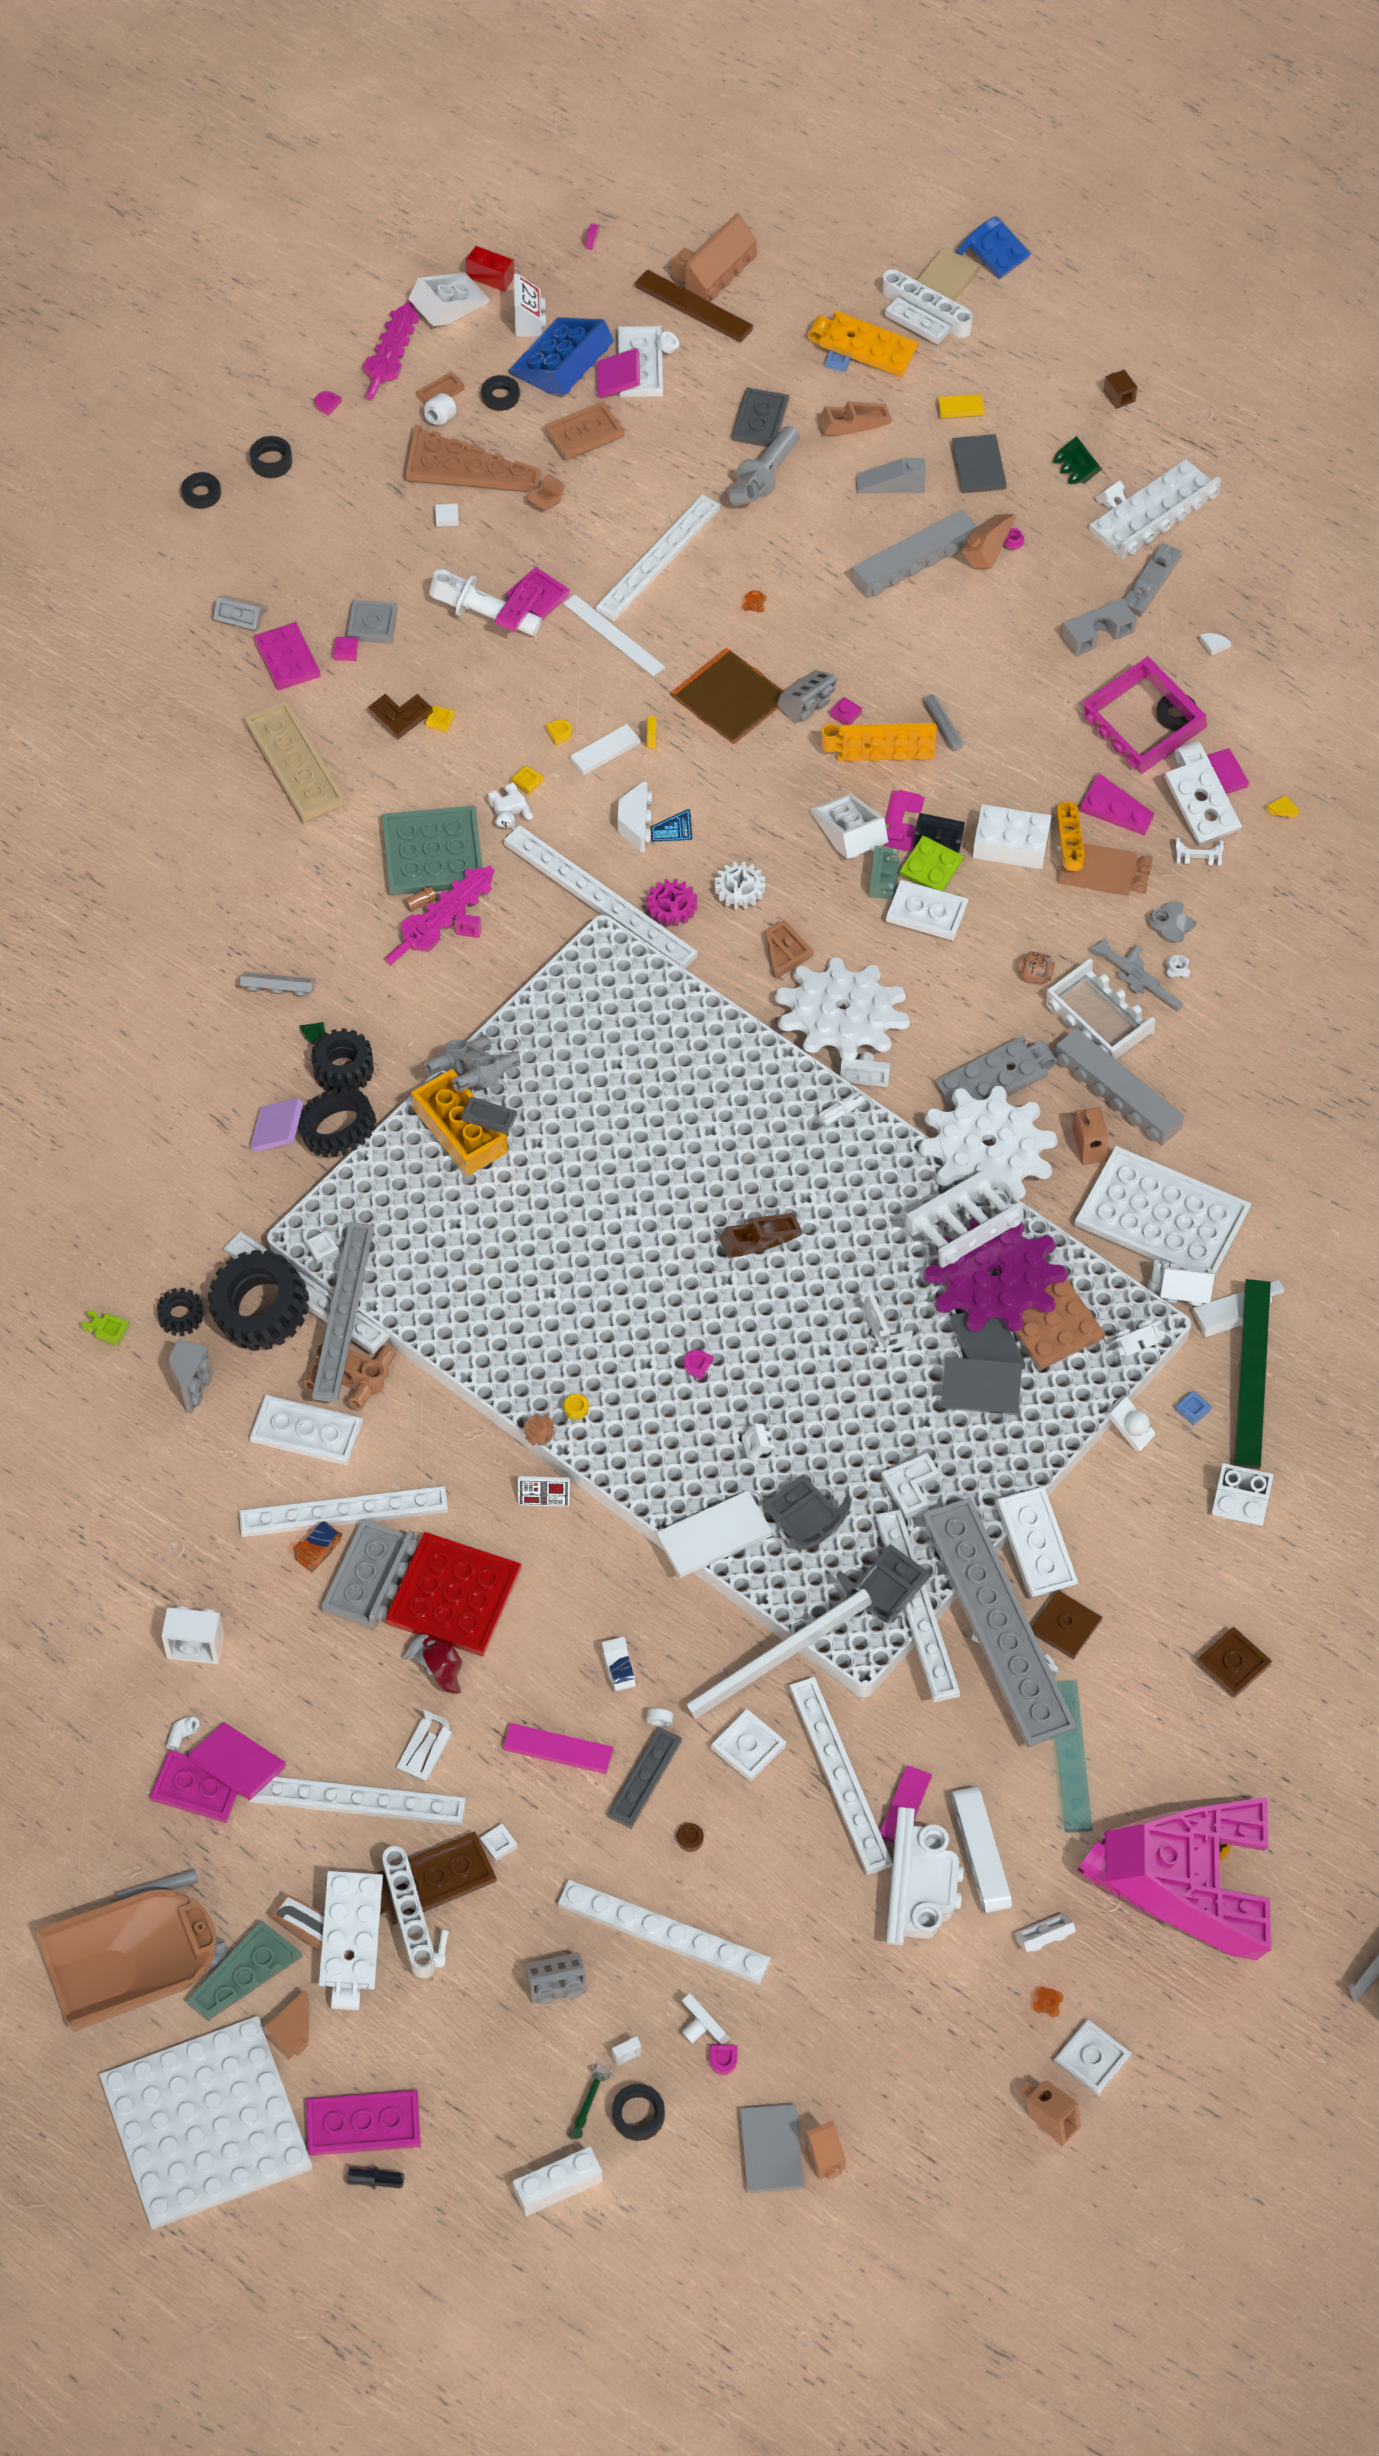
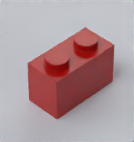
M475 245L466 258V274L474 281L505 292L514 279V259Z

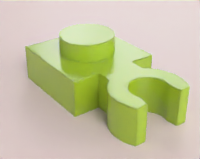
M88 1310L87 1316L93 1321L91 1323L82 1321V1329L87 1332L95 1331V1338L119 1346L129 1328V1322L108 1313L102 1319L95 1311Z

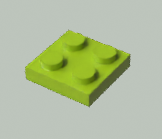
M922 836L900 870V876L915 884L944 892L963 863L964 856Z

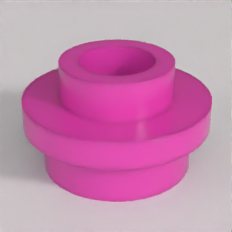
M1011 528L1003 545L1009 549H1018L1024 544V535L1019 529Z

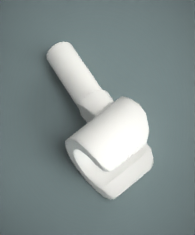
M442 1929L439 1952H434L436 1968H441L445 1965V1947L449 1934L447 1929Z

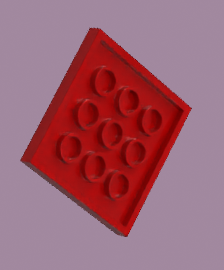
M424 1531L385 1619L386 1624L417 1635L426 1634L435 1641L447 1643L453 1647L484 1657L522 1565L519 1562Z

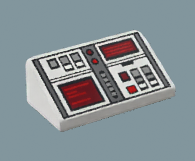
M518 1477V1504L568 1507L570 1505V1478Z

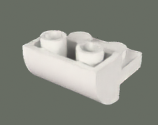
M1223 1463L1211 1516L1262 1527L1274 1474Z

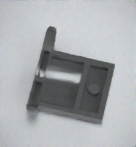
M802 1475L764 1502L763 1509L790 1536L789 1541L795 1548L807 1550L826 1540L840 1527L849 1513L852 1498L847 1495L837 1510Z
M889 1544L856 1584L841 1571L836 1575L841 1585L851 1596L865 1589L872 1602L865 1609L889 1624L896 1621L899 1617L898 1614L931 1577L927 1570L891 1544Z

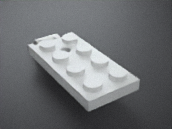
M328 1871L319 1987L333 1986L331 2009L359 2011L360 1988L374 1990L383 1877L381 1874ZM350 1950L354 1953L355 1956L352 1960L344 1958L346 1951Z

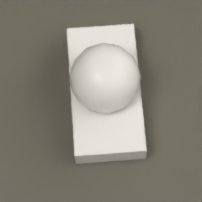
M1121 1396L1106 1413L1135 1451H1141L1156 1434L1150 1427L1148 1415L1137 1410L1127 1396Z

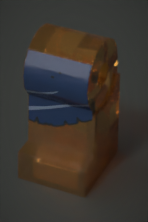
M321 1522L311 1535L303 1542L299 1541L293 1547L294 1559L313 1573L339 1544L342 1533L328 1522Z

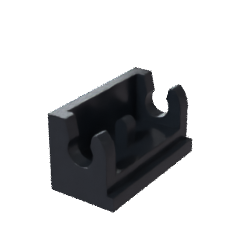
M919 813L914 832L913 847H916L922 836H925L959 853L964 837L965 822Z

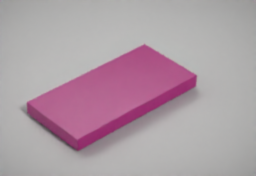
M418 2090L306 2099L308 2156L421 2147Z

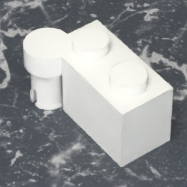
M1159 1260L1153 1261L1152 1277L1148 1280L1147 1289L1159 1294L1160 1298L1170 1303L1184 1300L1188 1301V1304L1201 1306L1203 1303L1210 1304L1215 1276L1211 1268L1172 1263L1169 1268V1262L1162 1260L1161 1263H1159Z

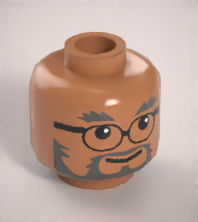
M1030 951L1026 958L1021 957L1018 971L1023 972L1022 977L1025 981L1043 985L1047 980L1051 981L1055 962H1052L1051 956L1048 954Z

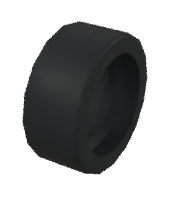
M265 436L256 440L250 448L252 469L256 474L264 478H278L285 475L291 469L293 463L289 443L278 436ZM271 451L284 455L281 460L272 463L263 462L258 459L262 454Z
M641 2083L631 2084L621 2089L615 2096L612 2104V2118L616 2130L626 2139L633 2141H644L655 2136L662 2128L665 2119L664 2101L659 2092L651 2086ZM641 2097L648 2099L655 2109V2115L651 2123L644 2127L628 2125L622 2117L623 2105L632 2098Z

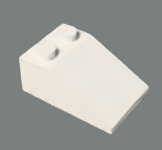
M466 273L417 278L409 297L415 308L433 326L451 324L488 304L490 301Z
M852 793L811 809V814L835 849L847 859L855 858L863 852L874 850L875 846L888 843L884 817Z

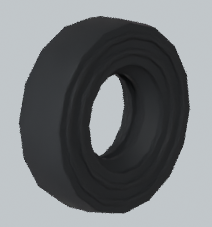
M492 376L482 384V401L492 410H509L519 402V385L509 376ZM501 388L506 389L509 394L505 397H495L492 392Z
M193 473L187 476L182 483V498L187 505L193 508H209L220 499V482L210 473ZM198 486H207L210 489L205 495L193 493V489Z
M1163 696L1157 704L1156 717L1163 727L1172 731H1178L1189 721L1184 716H1171L1168 709L1173 707V704Z

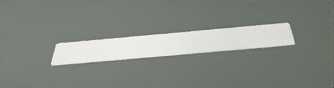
M573 595L563 603L652 676H655L665 668L663 664L577 595Z

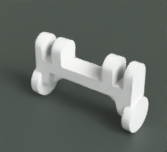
M1176 837V864H1180L1181 857H1184V864H1190V858L1208 859V865L1213 866L1214 859H1217V866H1221L1224 841L1219 840V844L1210 850H1197L1187 848L1183 845V842H1180V837Z

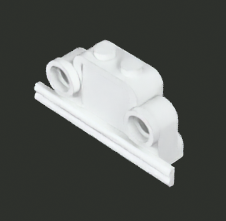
M898 1807L886 1944L903 1945L904 1936L923 1939L932 1938L937 1934L942 1922L950 1920L954 1910L961 1907L962 1893L957 1892V1883L963 1882L964 1867L959 1866V1858L956 1853L946 1850L949 1843L948 1833L939 1825L913 1826L915 1811L913 1808Z

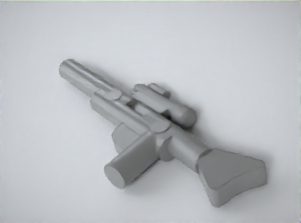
M1106 939L1091 947V954L1107 958L1123 970L1117 973V977L1131 985L1129 988L1136 994L1138 992L1144 994L1145 990L1143 987L1145 986L1177 1011L1183 1007L1184 1003L1159 986L1160 982L1143 970L1144 962L1138 957L1142 951L1141 947L1134 945L1128 956L1123 958L1111 950Z

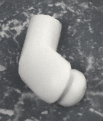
M187 1717L174 1723L166 1747L170 1750L178 1751L182 1739L199 1729V1720L196 1717Z

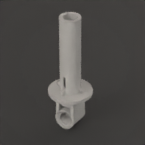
M785 426L758 460L748 459L741 462L737 468L738 480L729 489V498L734 505L755 502L759 496H768L773 492L776 486L773 472L800 439V435L795 428Z

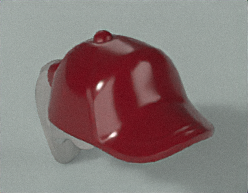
M426 1634L417 1636L401 1657L405 1660L416 1658V1661L424 1665L427 1672L435 1677L440 1688L448 1693L460 1694L461 1689L457 1675L463 1662L455 1648L447 1643H435Z

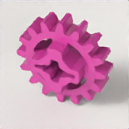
M665 879L663 885L656 882V889L650 887L649 895H646V910L650 912L651 919L657 917L658 924L665 921L667 927L670 926L671 922L679 926V921L682 920L684 923H687L688 917H694V911L697 910V894L693 893L692 886L686 888L685 881L678 884L677 879H674L673 883H669L668 879Z

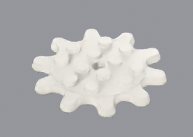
M835 957L827 964L826 972L817 973L805 966H800L793 974L800 987L795 989L780 988L775 994V1001L792 1009L791 1013L785 1014L780 1018L778 1027L787 1032L793 1030L803 1031L807 1035L803 1042V1049L809 1053H816L823 1046L831 1045L839 1050V1055L842 1059L852 1061L856 1059L857 1048L861 1045H870L878 1051L886 1052L891 1049L892 1043L885 1034V1031L891 1028L903 1030L907 1029L910 1025L907 1014L892 1008L893 1005L905 1000L906 994L904 989L900 986L883 987L879 985L877 981L881 977V972L875 965H869L861 972H852L845 968L842 959ZM845 1004L847 1009H839L838 1006Z
M995 1086L991 1089L989 1097L985 1100H976L965 1089L960 1088L952 1094L955 1110L944 1112L938 1109H930L926 1113L925 1122L929 1126L934 1127L938 1135L935 1138L923 1140L918 1150L922 1156L937 1157L943 1162V1168L935 1176L936 1182L941 1186H949L955 1181H965L982 1170L989 1168L994 1174V1188H1001L1006 1191L1011 1199L1020 1200L1026 1193L1022 1184L1024 1177L1035 1176L1040 1179H1048L1052 1175L1051 1165L1040 1158L1039 1153L1044 1149L1056 1147L1058 1138L1053 1131H1043L1034 1127L1033 1122L1041 1113L1037 1103L1029 1102L1022 1107H1013L1007 1103V1093L1001 1086ZM992 1138L995 1143L992 1146H987L982 1141ZM982 1196L974 1202L981 1203L984 1202L987 1198L985 1196Z

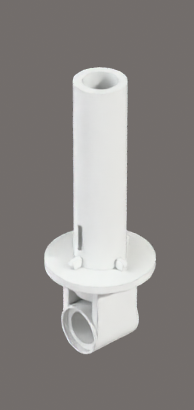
M443 569L436 570L433 573L429 594L434 599L455 606L456 615L459 617L466 609H472L495 620L506 604L505 601L475 589L477 577L474 575L467 581ZM528 613L517 630L534 637L540 628L542 618Z

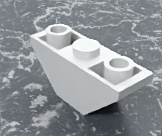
M648 782L640 783L620 798L618 803V833L640 852H645L646 843H650V829H646V824H651V810H647V805H652V791H648Z

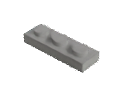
M244 972L240 977V986H247V990L252 991L270 988V991L274 993H284L285 990L294 991L296 995H308V992H312L315 989L316 979L253 972Z

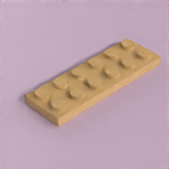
M287 701L245 717L247 727L303 822L346 805L343 794Z

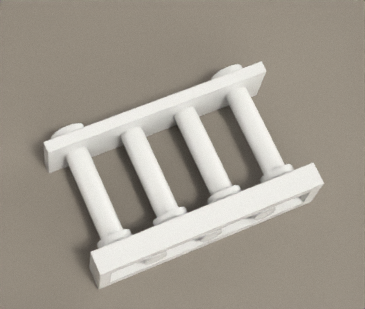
M989 1168L982 1170L906 1214L907 1231L912 1236L924 1231L939 1247L938 1256L941 1268L950 1263H955L960 1257L1024 1221L1023 1204L1021 1202L1009 1207L994 1192V1174ZM985 1196L1000 1211V1214L989 1220L973 1201ZM965 1208L980 1225L968 1231L952 1213ZM940 1220H945L960 1237L948 1243L932 1225Z

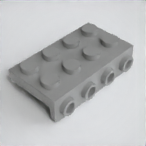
M362 1519L321 1606L322 1611L376 1629L378 1622H383L388 1609L386 1605L389 1599L393 1600L398 1588L396 1583L399 1577L403 1578L407 1571L408 1563L406 1562L409 1555L413 1556L418 1545V1541L415 1540V1532L409 1530L407 1534Z

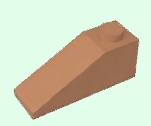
M995 514L969 534L962 553L973 569L993 567L1016 518L1015 514Z

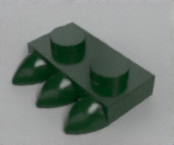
M1077 436L1056 453L1053 460L1055 464L1065 462L1061 469L1062 474L1073 472L1069 478V484H1076L1082 481L1086 483L1102 470Z

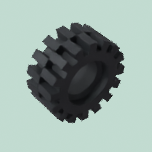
M176 1288L172 1289V1294L167 1291L164 1293V1297H160L157 1304L158 1321L160 1327H164L166 1333L171 1330V1334L176 1336L177 1332H180L181 1337L185 1336V1331L191 1334L193 1333V1328L197 1330L199 1323L202 1324V1300H199L197 1293L193 1295V1290L189 1289L186 1293L185 1288H180V1292H177ZM178 1306H185L190 1310V1313L184 1317H175L171 1315V1310Z

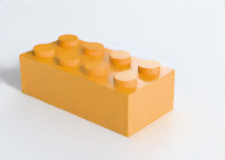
M450 1069L411 1092L412 1108L463 1173L469 1176L508 1153L507 1136L462 1121V1114L470 1097H476L468 1088L460 1093L455 1090L453 1078L458 1077L453 1069Z

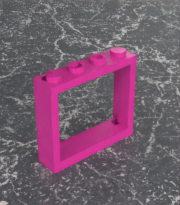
M1149 656L1142 659L1083 702V716L1089 724L1093 723L1097 727L1100 736L1103 739L1107 738L1112 743L1113 749L1118 754L1122 753L1126 757L1129 766L1132 769L1136 768L1141 774L1207 728L1206 714ZM1147 678L1189 723L1141 757L1105 720L1099 711Z

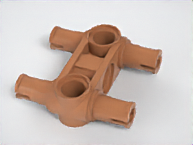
M323 1343L317 1347L316 1356L311 1363L312 1369L303 1381L304 1388L311 1392L314 1390ZM384 1345L375 1360L349 1350L342 1384L356 1389L349 1399V1405L355 1410H361L370 1395L377 1394L383 1390L384 1380L389 1373L388 1367L396 1356V1350L393 1347Z

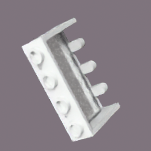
M1088 959L1047 990L1046 1004L1053 1013H1057L1063 1019L1067 1027L1079 1029L1116 1060L1146 1036L1154 1034L1155 1019L1151 1017L1145 1022L1141 1018V1007L1135 1004L1130 1008L1125 1003L1126 995L1124 991L1119 989L1114 993L1109 988L1108 976L1103 973L1097 977L1092 972L1093 961Z

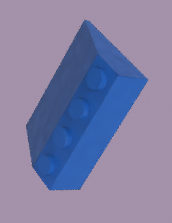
M557 317L513 364L508 372L510 375L549 394L565 395L571 391V388L578 380L583 378L585 372L596 363V360L608 350L614 339L604 319Z

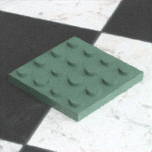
M475 805L382 814L390 895L418 893L423 890V887H431L433 891L453 889L451 883L455 880L461 882L466 877L464 872L467 869L474 871L477 868H483Z

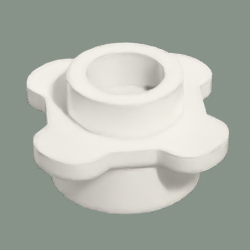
M1174 955L1167 958V975L1171 978L1175 976L1189 977L1191 973L1188 969L1189 959L1183 955Z

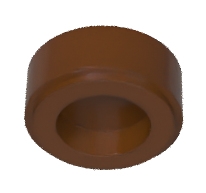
M687 1823L679 1828L677 1843L682 1850L694 1852L703 1845L704 1833L698 1825Z

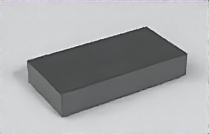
M470 1097L462 1114V1121L508 1135L517 1117V1111Z

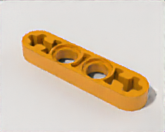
M1066 801L1057 806L1056 815L1062 862L1067 870L1079 871L1084 867L1085 859L1079 811L1075 803ZM1064 827H1073L1075 829L1067 830ZM1068 842H1074V843H1076L1077 845H1075V846H1070V845H1067L1066 843H1068Z

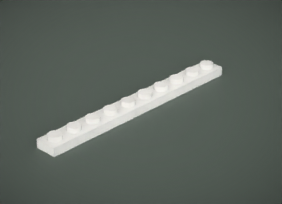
M518 826L504 839L506 847L600 914L609 916L684 969L698 957V951L522 826Z

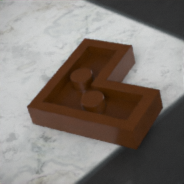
M418 693L401 707L387 694H384L368 706L369 712L398 740L433 713L432 707Z

